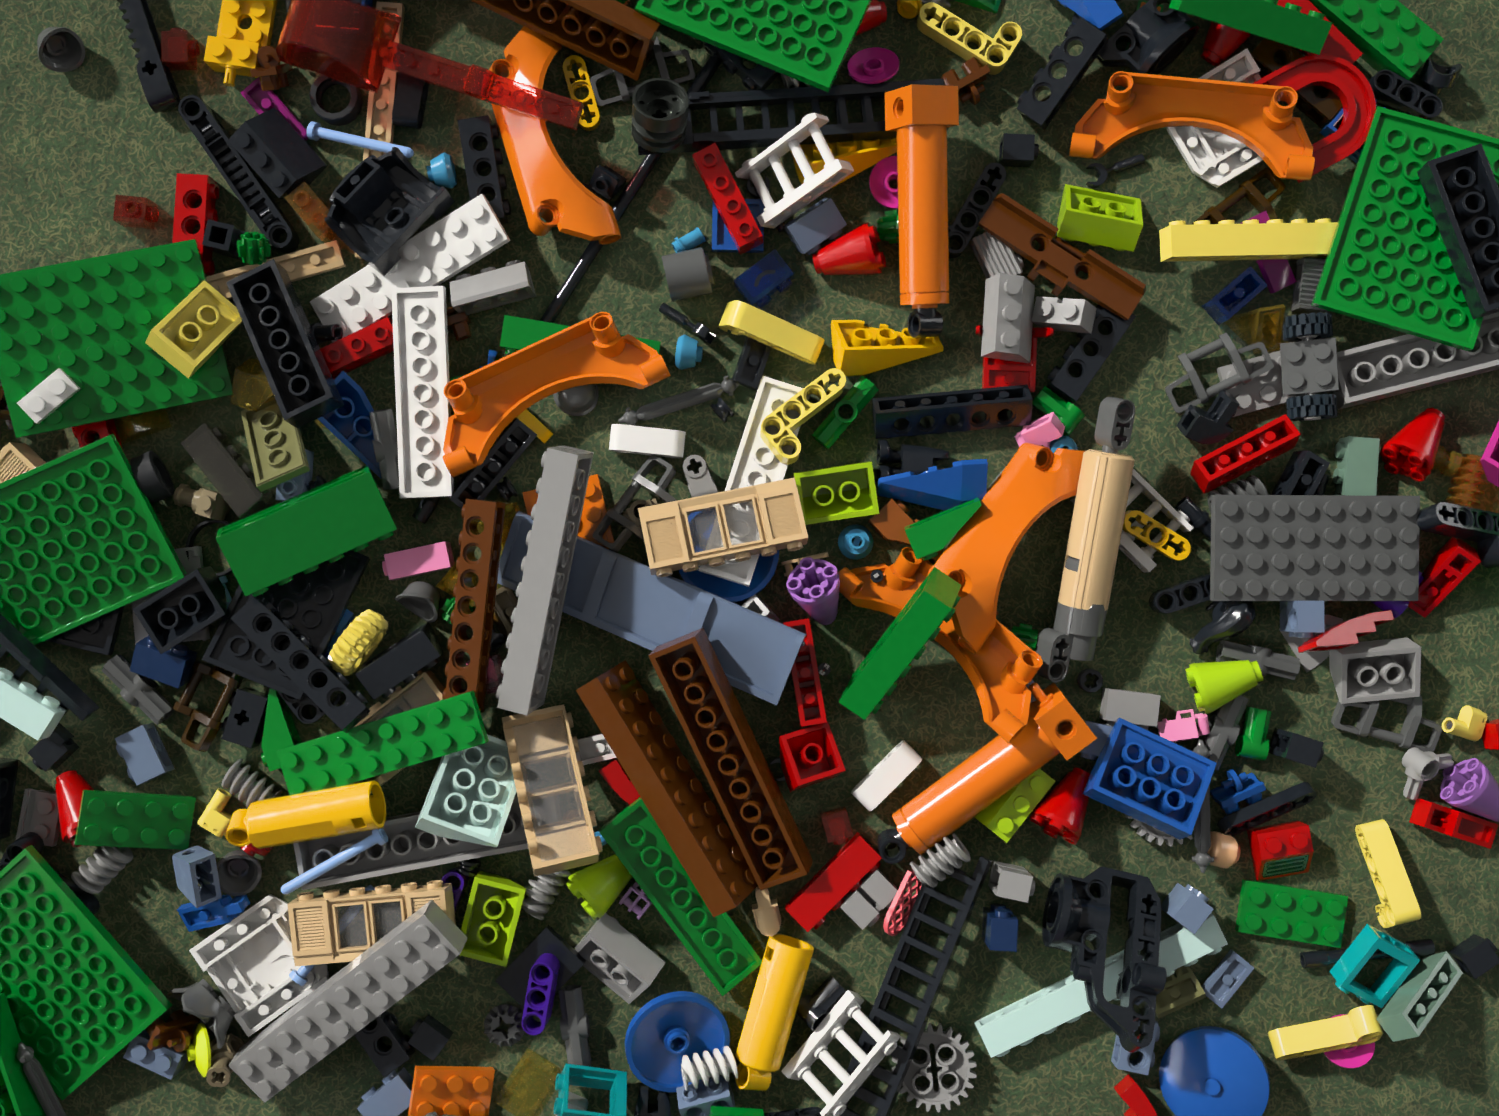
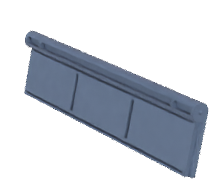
M521 511L516 513L512 521L499 561L497 580L498 584L516 591L519 582H522L523 572L521 571V563L524 556H527L528 550L526 537L529 530H532L533 525L531 516ZM577 536L562 612L651 651L659 645L704 628L730 685L772 704H778L801 647L805 645V633L675 577L651 575L649 566Z

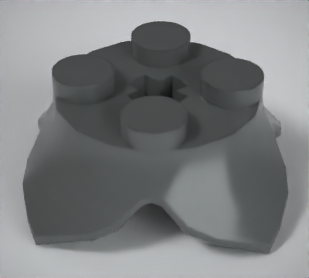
M204 979L193 985L169 991L167 996L180 1000L184 1012L197 1016L200 1019L198 1024L204 1023L208 1034L216 1036L217 1048H222L226 1041L229 1026L234 1020L233 1015L236 1014L231 1009V1006L221 996H218Z

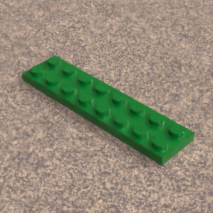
M473 690L355 726L348 733L339 731L283 748L276 752L289 795L345 786L489 742Z
M639 797L598 829V832L722 997L761 965L762 960L728 914L725 912L716 917L712 916L642 798Z

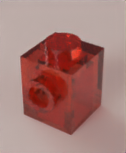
M171 28L170 31H161L162 63L171 71L197 70V56L200 55L198 41L183 28Z
M116 195L113 221L123 227L154 229L155 222L159 218V210L156 203L145 197Z
M845 806L820 813L828 843L833 842L834 845L848 842V837H852L853 832Z

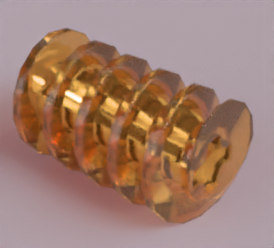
M1463 454L1462 456L1464 457L1457 459V464L1461 467H1456L1453 471L1458 477H1452L1450 482L1454 486L1449 487L1447 491L1451 496L1446 497L1444 502L1472 508V505L1481 504V501L1476 499L1475 495H1483L1485 493L1478 488V485H1487L1488 482L1481 478V475H1485L1480 461L1482 456Z

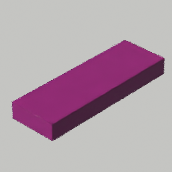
M259 77L241 92L242 96L259 115L274 107L278 108L306 141L308 140L304 126L272 90L262 91Z
M1267 211L1247 219H1257L1259 224L1267 223L1270 220ZM1287 259L1256 260L1270 294L1297 282Z

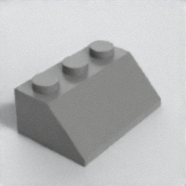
M514 260L506 263V267L499 269L488 267L480 271L481 274L457 276L455 281L449 282L452 307L458 313L465 311L467 315L536 297L529 267L525 261Z
M998 273L986 279L981 357L1030 363L1033 326L1031 321L1034 310L1035 285L1024 276Z
M1409 638L1362 641L1359 644L1340 650H1330L1329 669L1341 704L1420 697L1421 647Z
M607 913L595 922L574 948L586 960L583 966L628 1004L651 985L666 963L655 951L646 947L639 941L636 935L628 932L614 917L609 916Z

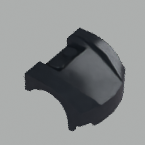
M392 147L391 151L378 158L371 155L364 159L345 176L330 197L332 206L327 217L324 219L327 225L347 246L371 267L385 276L402 258L397 252L399 248L430 216L438 220L455 201L444 187L434 185L407 160L399 148Z

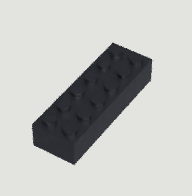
M1478 144L1427 161L1417 172L1473 320L1499 312V188L1483 146Z
M272 259L227 281L229 291L284 420L299 428L344 406L287 271Z

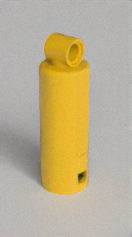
M373 780L252 802L248 809H238L233 812L225 837L234 846L244 847L252 843L254 847L263 849L380 829L386 821L384 793L380 784Z
M775 934L768 938L735 1055L740 1062L737 1067L738 1079L736 1080L735 1078L736 1084L740 1089L766 1091L771 1083V1072H776L781 1067L814 947L803 940L784 934Z

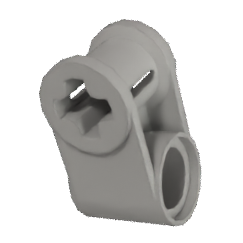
M699 455L688 456L683 463V472L688 482L687 486L691 497L718 493L705 460ZM691 460H694L695 463H701L702 467L698 469L699 473L694 474L693 470L688 471L687 467L690 466Z

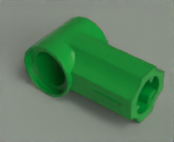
M1046 386L1040 390L1032 402V406L1044 416L1052 412L1055 413L1065 426L1063 433L1065 436H1069L1085 417V414L1077 406L1063 401Z
M1252 707L1246 708L1243 730L1238 735L1235 745V754L1237 756L1265 761L1269 752L1267 733L1272 711Z

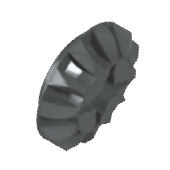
M508 1004L498 1005L491 1009L484 1021V1034L488 1036L490 1043H495L499 1047H511L520 1041L525 1033L522 1028V1012L515 1006ZM501 1019L506 1024H512L508 1029V1034L503 1029H496L500 1026Z

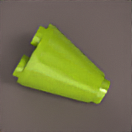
M1240 660L1189 664V668L1185 669L1190 688L1195 686L1197 693L1194 694V700L1198 711H1205V714L1215 711L1257 686L1258 682L1264 681L1257 661Z
M616 854L570 875L568 877L569 881L565 885L577 899L582 897L584 902L581 903V906L595 920L597 917L600 919L607 912L632 876Z

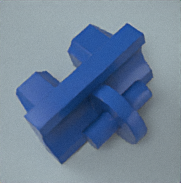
M1231 769L1226 772L1228 780L1221 782L1220 787L1210 790L1212 798L1228 815L1240 810L1238 802L1244 799L1249 805L1262 800L1261 792L1265 791L1266 788L1264 783L1260 782L1253 773L1246 774L1244 772L1237 775Z

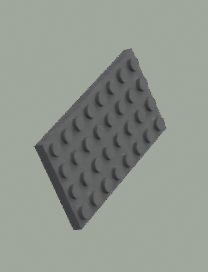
M1211 495L1210 600L1418 601L1420 528L1417 525V516L1420 513V496Z

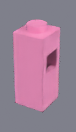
M446 541L384 554L385 561H382L383 572L385 576L389 577V580H399L455 567L451 544Z

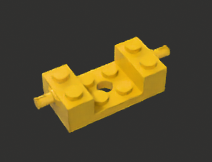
M222 0L217 36L207 37L204 62L215 72L225 73L224 85L235 87L236 75L252 77L250 69L261 67L257 60V53L261 47L270 46L277 0ZM244 18L252 19V25L248 29L240 28V23Z

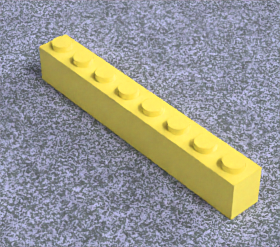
M1330 218L1315 220V223H1307V219H1295L1291 223H1283V219H1273L1267 221V223L1260 224L1257 219L1243 221V224H1235V220L1219 221L1218 224H1210V220H1200L1194 222V225H1186L1183 220L1169 222V226L1159 230L1161 262L1301 259L1303 257L1326 259L1338 222H1331Z

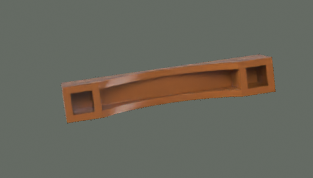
M891 499L879 510V514L873 515L867 522L884 540L911 546L905 532V526L919 520L915 519L913 521L906 514L909 510L900 500L895 502ZM942 550L937 551L938 555L930 560L936 563L942 555Z

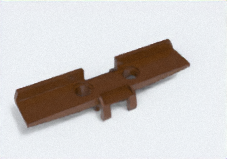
M1004 193L995 197L978 223L985 231L1035 264L1027 278L1033 282L1038 274L1051 281L1056 285L1051 294L1056 297L1068 285L1086 298L1119 317L1128 320L1146 292V285L1091 249L1083 253L1060 237H1057L1055 235L1059 230L1057 227ZM1036 240L1041 245L1038 251L1033 248L1032 241ZM1083 271L1088 274V279H1080L1077 274Z

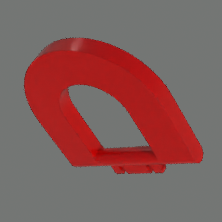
M1328 54L1308 55L1252 83L1292 87L1296 92L1309 86H1323L1333 91L1339 97L1343 106L1342 123L1336 132L1312 144V156L1315 157L1312 176L1344 160L1358 150L1366 141L1376 111L1375 96L1365 75L1349 61Z

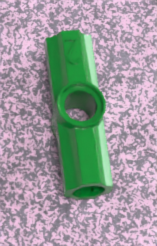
M861 376L842 400L837 403L836 407L815 430L812 436L829 450L879 389L870 380ZM843 406L850 408L852 417L849 419L841 418L838 409Z

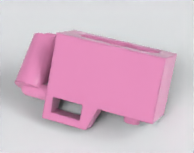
M1052 412L1032 421L1031 425H1024L1022 430L1017 432V435L1014 437L1019 447L1023 443L1043 445L1050 449V442L1063 436L1065 426L1055 413Z
M1193 709L1177 711L1176 720L1167 721V719H1162V722L1157 724L1159 736L1171 742L1198 739V736L1210 733L1208 715L1203 713L1194 714ZM1191 713V717L1181 719L1180 714ZM1195 719L1198 721L1199 731H1197Z

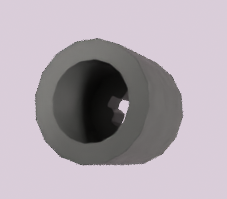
M702 247L661 256L672 302L713 292L712 285H714L710 261L708 254H704Z

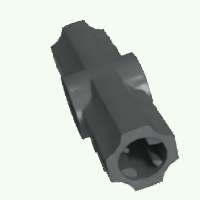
M392 408L369 412V418L374 436L372 443L376 463H379L383 489L399 488L398 445Z
M1221 640L1217 646L1216 662L1257 661L1262 675L1270 674L1295 680L1299 674V658L1274 653L1271 649L1259 646H1245Z
M121 654L110 659L101 671L121 690L120 695L132 706L139 707L156 725L161 724L174 713V706L156 690L157 685L152 679L131 672V664Z
M1242 695L1218 708L1216 714L1212 715L1208 720L1210 733L1205 735L1203 743L1208 751H1212V756H1208V759L1217 763L1215 767L1217 771H1219L1228 747L1234 744L1239 735L1240 726L1238 724L1249 700Z
M567 985L559 989L562 1013L560 1030L562 1040H565L568 1064L591 1066L588 1039L590 1037V1024L588 1014L585 1013L582 985Z

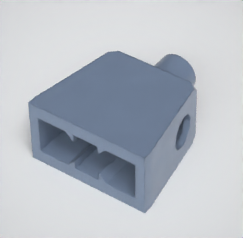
M193 846L172 856L178 889L196 908L222 898L216 859L213 852L200 846Z

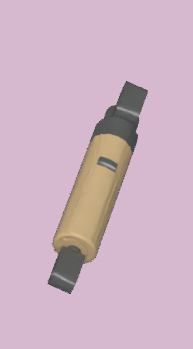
M1111 396L1103 399L1099 406L1095 429V441L1099 446H1102V450L1089 449L1083 452L1054 628H1045L1039 633L1035 652L1043 660V664L1036 674L1055 683L1062 681L1066 677L1070 659L1080 661L1093 660L1097 637L1103 635L1135 462L1132 456L1118 453V450H1123L1129 445L1134 423L1135 406L1132 401Z

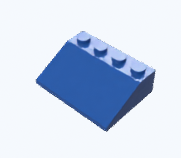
M1119 717L1090 773L1083 794L1180 840L1192 835L1217 763Z

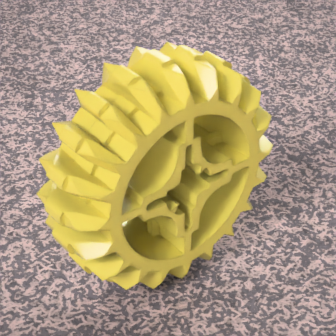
M370 609L365 610L356 617L343 631L341 636L338 637V640L329 652L328 661L332 664V669L344 676H348L356 672L358 668H361L362 664L372 655L388 630V621L381 614Z

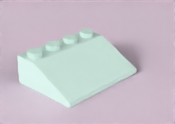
M487 734L489 742L442 756L415 828L439 837L497 847L516 794L506 741Z

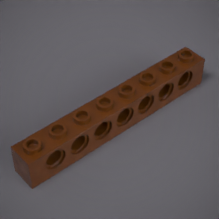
M466 499L461 512L464 521L463 530L459 534L461 550L456 562L458 579L453 589L455 607L450 617L453 627L452 635L448 640L450 655L445 667L447 684L443 691L442 700L474 690L481 713L484 712L506 503ZM480 520L484 523V530L481 534L477 529V524ZM477 547H479L481 550V557L479 560H477L474 555L475 549ZM474 573L477 574L479 579L477 586L472 583ZM471 599L476 604V609L474 612H472L469 608V602L471 601ZM468 626L473 630L471 639L466 634ZM465 652L470 656L469 665L464 662ZM462 678L466 680L468 685L466 691L461 687Z

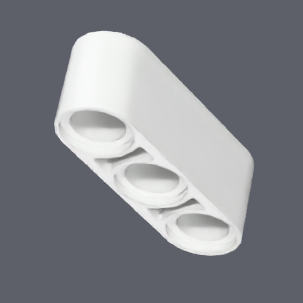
M611 424L609 450L622 453L683 458L686 432Z
M902 740L854 787L851 794L869 812L872 811L920 764L922 757L905 740Z

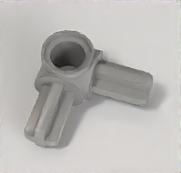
M1417 747L1409 749L1402 758V765L1406 768L1405 774L1408 776L1403 796L1412 800L1418 799L1424 781L1434 778L1439 769H1446L1454 765L1452 756L1448 753L1435 754L1431 751L1423 752Z

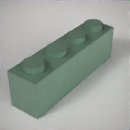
M1348 436L1339 439L1334 450L1335 457L1337 458V468L1333 472V482L1336 484L1334 495L1376 496L1379 438Z
M1447 951L1422 957L1376 1020L1393 1042L1419 1037L1463 972Z

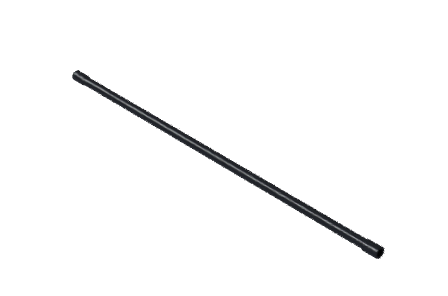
M710 55L686 93L703 92L722 60L717 56L712 57ZM662 154L646 155L612 207L617 224ZM598 240L590 241L539 321L554 323L603 247ZM441 497L423 498L412 516L426 524Z

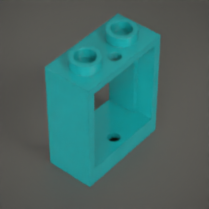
M1366 924L1329 972L1336 980L1335 985L1346 994L1352 992L1367 1005L1372 1003L1383 1008L1420 962V959L1408 945ZM1379 949L1394 957V959L1369 989L1353 979L1375 951Z
M566 1063L562 1073L557 1074L555 1090H559V1094L554 1103V1115L626 1116L627 1072ZM569 1085L610 1090L609 1114L568 1109Z

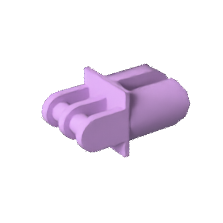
M635 882L620 900L619 904L626 905L629 908V912L633 911L638 915L636 918L639 920L652 902L643 890L638 888L639 885ZM632 891L638 895L634 902L628 897ZM641 898L647 902L643 909L637 905Z

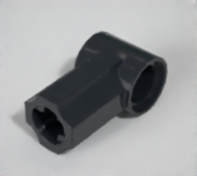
M830 975L812 995H806L799 1001L796 1014L814 1031L846 993V990Z

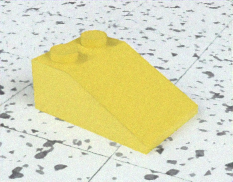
M204 280L150 331L145 343L189 379L243 321L237 307Z

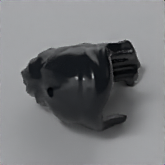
M1213 601L1206 607V611L1214 607L1212 611L1213 621L1201 628L1194 639L1190 638L1189 640L1193 652L1203 655L1205 652H1208V647L1212 643L1231 636L1235 637L1248 629L1256 616L1253 602Z

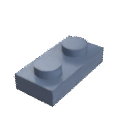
M1230 949L1201 987L1209 999L1220 1008H1223L1253 971L1254 967Z

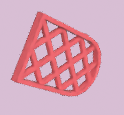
M907 870L884 919V932L890 936L897 935L905 928L921 889L922 883L913 871Z

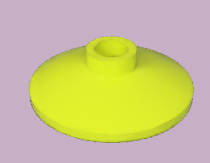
M199 1023L194 1032L193 1043L187 1049L188 1061L194 1060L198 1071L205 1078L207 1077V1071L211 1068V1048L206 1026L204 1023Z

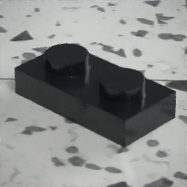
M746 337L731 381L754 391L757 390L772 347Z

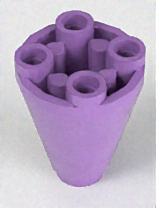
M811 557L803 558L799 565L790 573L786 583L787 589L792 598L815 621L822 625L831 624L836 619L838 613L840 587L838 570L836 566L826 560L813 559Z
M1471 758L1443 770L1444 778L1440 787L1441 799L1457 808L1499 822V784L1481 761L1477 758Z

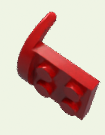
M976 326L977 336L982 337L983 326ZM1050 327L1032 328L1030 363L983 357L982 388L1027 384L1030 393H1034L1036 385L1037 339L1053 336L1054 329Z

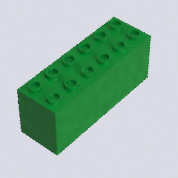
M368 465L222 527L218 529L216 540L244 595L252 594L255 597L268 591V586L278 582L279 585L290 582L294 579L293 575L303 571L304 574L315 571L319 568L318 564L328 560L329 563L335 562L343 558V553L353 549L354 552L360 551L368 547V542L376 538L379 541L391 537L393 535L392 531L397 530L372 473Z

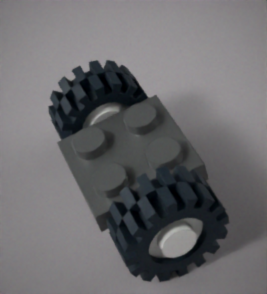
M1314 312L1283 318V340L1289 342L1280 343L1283 396L1305 394V396L1286 399L1287 416L1291 421H1314L1337 417L1336 395L1317 394L1339 391L1336 338H1329L1333 336L1332 314Z

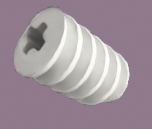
M724 1046L723 1055L718 1048H714L712 1057L707 1050L703 1052L702 1059L698 1053H693L692 1062L687 1055L682 1057L681 1072L686 1091L688 1090L689 1082L693 1084L695 1089L698 1088L699 1080L703 1081L705 1087L708 1086L710 1077L713 1078L715 1084H719L720 1075H723L726 1082L729 1081L730 1073L734 1074L736 1080L738 1079L736 1060L729 1046Z

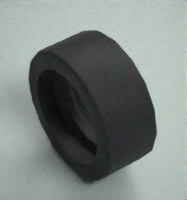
M338 72L325 73L318 77L311 86L309 94L311 106L317 115L328 124L335 126L347 125L360 114L363 105L362 94L353 80L345 74ZM333 85H343L351 94L349 105L338 113H329L325 110L321 100L326 89Z
M148 451L130 460L135 481L150 502L156 503L174 495L175 489L170 474L155 452Z

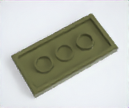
M275 397L241 411L256 487L261 492L310 471L300 427L296 428L284 420Z

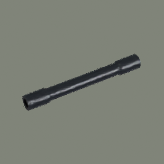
M1431 939L1404 942L1416 956L1435 954V946ZM1347 949L1301 952L1300 962L1303 968L1336 964ZM1377 949L1369 960L1393 957Z

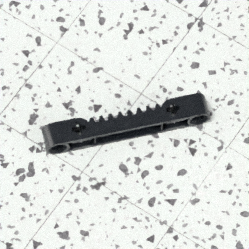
M117 0L121 4L119 10L124 13L122 19L127 23L125 28L131 33L128 37L134 42L132 48L137 52L135 57L139 60L137 73L151 109L155 113H159L178 106L181 99L147 0Z
M195 95L184 97L178 105L181 117L261 233L269 240V244L282 253L295 251L299 245L298 234L273 198L268 194V191L257 178L251 166L228 141L230 136L212 109ZM200 108L199 113L192 116L193 111ZM287 233L285 242L279 243V237Z

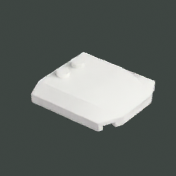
M1245 49L1198 79L1254 83L1261 79L1258 74L1260 72L1259 67L1248 49ZM1194 126L1166 127L1192 173L1216 188L1263 161L1248 146L1221 132Z
M272 894L189 950L203 972H208L236 1013L233 1016L248 1037L329 979L327 964L315 965L306 976L308 981L304 986H300L289 977L293 969L298 971L301 966H295L288 903Z

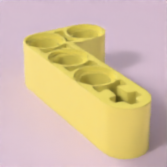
M934 2L924 4L920 9L917 19L919 31L966 61L975 57L982 67L988 65L991 71L990 75H996L1003 70L1022 37V29L1017 23L1006 22L1000 27L995 37L991 38ZM929 16L933 17L930 21L926 20ZM953 29L957 35L950 36L945 30ZM1003 35H1011L1014 41H1006ZM974 42L978 45L979 49L973 50L968 47L967 43ZM989 56H997L1001 62L993 63Z
M738 300L727 303L718 326L726 332L730 330L731 334L745 335L812 365L816 364L825 341L818 335Z
M832 368L827 370L762 421L760 437L781 463L786 465L793 464L799 458L801 443L793 431L842 394L846 383V376L840 369ZM829 380L832 383L837 381L838 385L836 386L835 384H832L830 387H828ZM814 394L819 397L820 401L818 403H810L806 397ZM795 410L800 416L796 419H791L786 415V412ZM773 425L779 429V432L771 435L766 432L765 428ZM790 445L794 447L796 452L792 455H787L783 453L782 448Z
M1380 819L1356 825V836L1381 904L1375 906L1376 913L1379 912L1380 915L1377 916L1380 925L1383 928H1389L1420 920V907L1386 821Z
M1365 1005L1350 1010L1348 1015L1274 1029L1268 1032V1036L1276 1060H1287L1373 1043L1381 1038L1383 1030L1376 1020L1377 1014L1374 1006Z

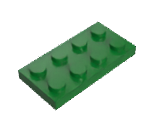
M83 790L75 845L186 850L189 846L196 798L194 796Z
M1242 879L1235 930L1241 933L1341 948L1348 896Z

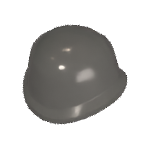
M57 26L48 27L38 35V58L48 69L57 72H68L77 69L83 63L85 58L84 44L81 38L71 29Z
M588 384L562 390L553 394L556 405L564 413L571 416H584L595 408L599 398V390L597 384Z
M423 581L412 582L402 594L395 598L398 603L427 622H435L438 618L441 595L429 583Z
M243 850L231 851L216 863L220 889L228 895H245L251 892L260 881L262 875L260 862Z

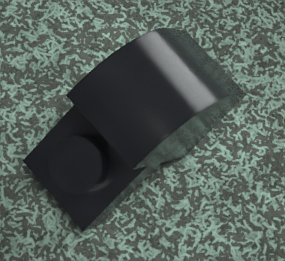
M208 219L202 245L218 254L238 259L241 257L237 253V240H241V234H245V231L239 230L234 225Z
M1221 390L1208 411L1190 404L1176 426L1186 438L1201 444L1217 443L1225 439L1233 431L1228 421L1236 414L1240 404L1229 392Z

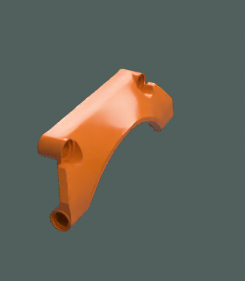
M523 26L504 50L506 59H498L492 63L484 78V84L488 91L528 227L537 236H544L552 227H558L559 232L589 241L598 240L602 245L616 242L621 238V233L612 207L588 190L566 167L558 155L546 127L542 106L544 78L548 66L562 49V45Z
M1118 71L1110 77L1106 99H1097L1075 125L1069 157L1100 159L1112 148L1137 134L1163 127L1194 126L1221 132L1245 144L1257 153L1279 178L1310 181L1315 157L1312 156L1313 146L1301 119L1292 117L1293 109L1298 100V94L1292 87ZM1123 86L1126 89L1123 91H1118L1114 87ZM1277 101H1285L1288 106H1281Z
M596 313L592 317L448 382L444 387V395L451 404L455 414L448 417L443 447L445 454L443 456L444 463L453 478L481 465L503 430L524 410L552 394L577 386L601 383L644 389L670 377L669 370L657 350L629 334L621 337L610 313Z
M1023 443L980 501L982 506L963 525L936 563L930 568L928 575L936 567L961 584L958 592L961 598L954 607L956 611L951 618L956 634L959 636L957 643L968 652L977 654L995 628L1001 583L1008 563L1025 533L1052 506L1076 495L1083 452L1085 451L1057 448L1053 453L1048 447Z
M905 547L900 552L895 563L890 566L882 563L851 570L847 567L841 569L838 572L840 580L839 592L855 606L897 617L926 579L933 564L928 560L924 561L923 558L916 559L912 547ZM880 570L883 573L882 581L878 583L873 582L870 578L871 572ZM952 618L947 623L943 621L940 625L941 630L934 640L941 644L956 659L968 675L978 695L984 722L1007 743H1011L1028 723L1032 692L1026 686L1042 666L1043 660L1041 656L1030 649L997 619L995 628L977 654H972L957 643L959 636L956 634Z

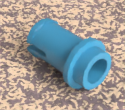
M696 227L681 238H674L675 241L671 245L677 253L693 249L706 240L701 230Z

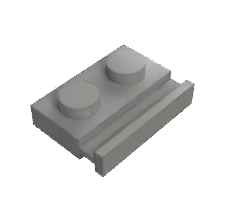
M33 788L25 789L16 840L28 832H35L41 836L45 846H56L60 831L56 792L35 790Z

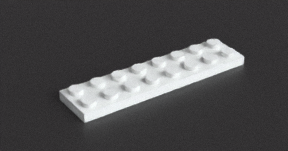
M480 194L407 240L397 251L402 258L385 276L370 265H367L316 297L310 303L322 325L339 324L343 329L342 338L392 315L391 288L438 286L511 240L485 195Z
M446 287L391 288L399 495L401 499L450 497L454 492V479L443 460L445 455L443 447L448 417L451 416V404L444 395V387L450 382Z
M762 376L725 491L784 479L788 465L781 463L760 437L761 424L765 417L803 388ZM795 410L786 412V415L791 419H796L800 416ZM773 425L765 428L766 432L771 435L779 432V429ZM800 427L793 431L796 437L798 436ZM786 445L782 448V451L787 455H791L794 447ZM752 501L723 506L731 545L760 540ZM717 515L705 551L723 547ZM759 554L751 555V559L736 562L735 559L726 560L725 564L716 567H710L709 564L701 565L699 571L749 587Z

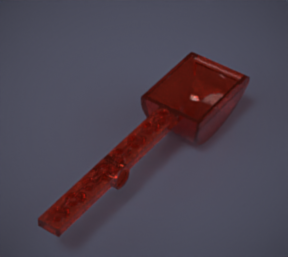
M291 0L276 47L278 58L288 65L373 93H378L384 71L388 69L576 131L584 107L582 102L496 75L494 72L471 64L468 66L394 42L401 22V17L397 14L353 0Z

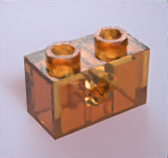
M305 181L285 197L287 202L321 241L327 243L337 236L324 219L329 213V207Z

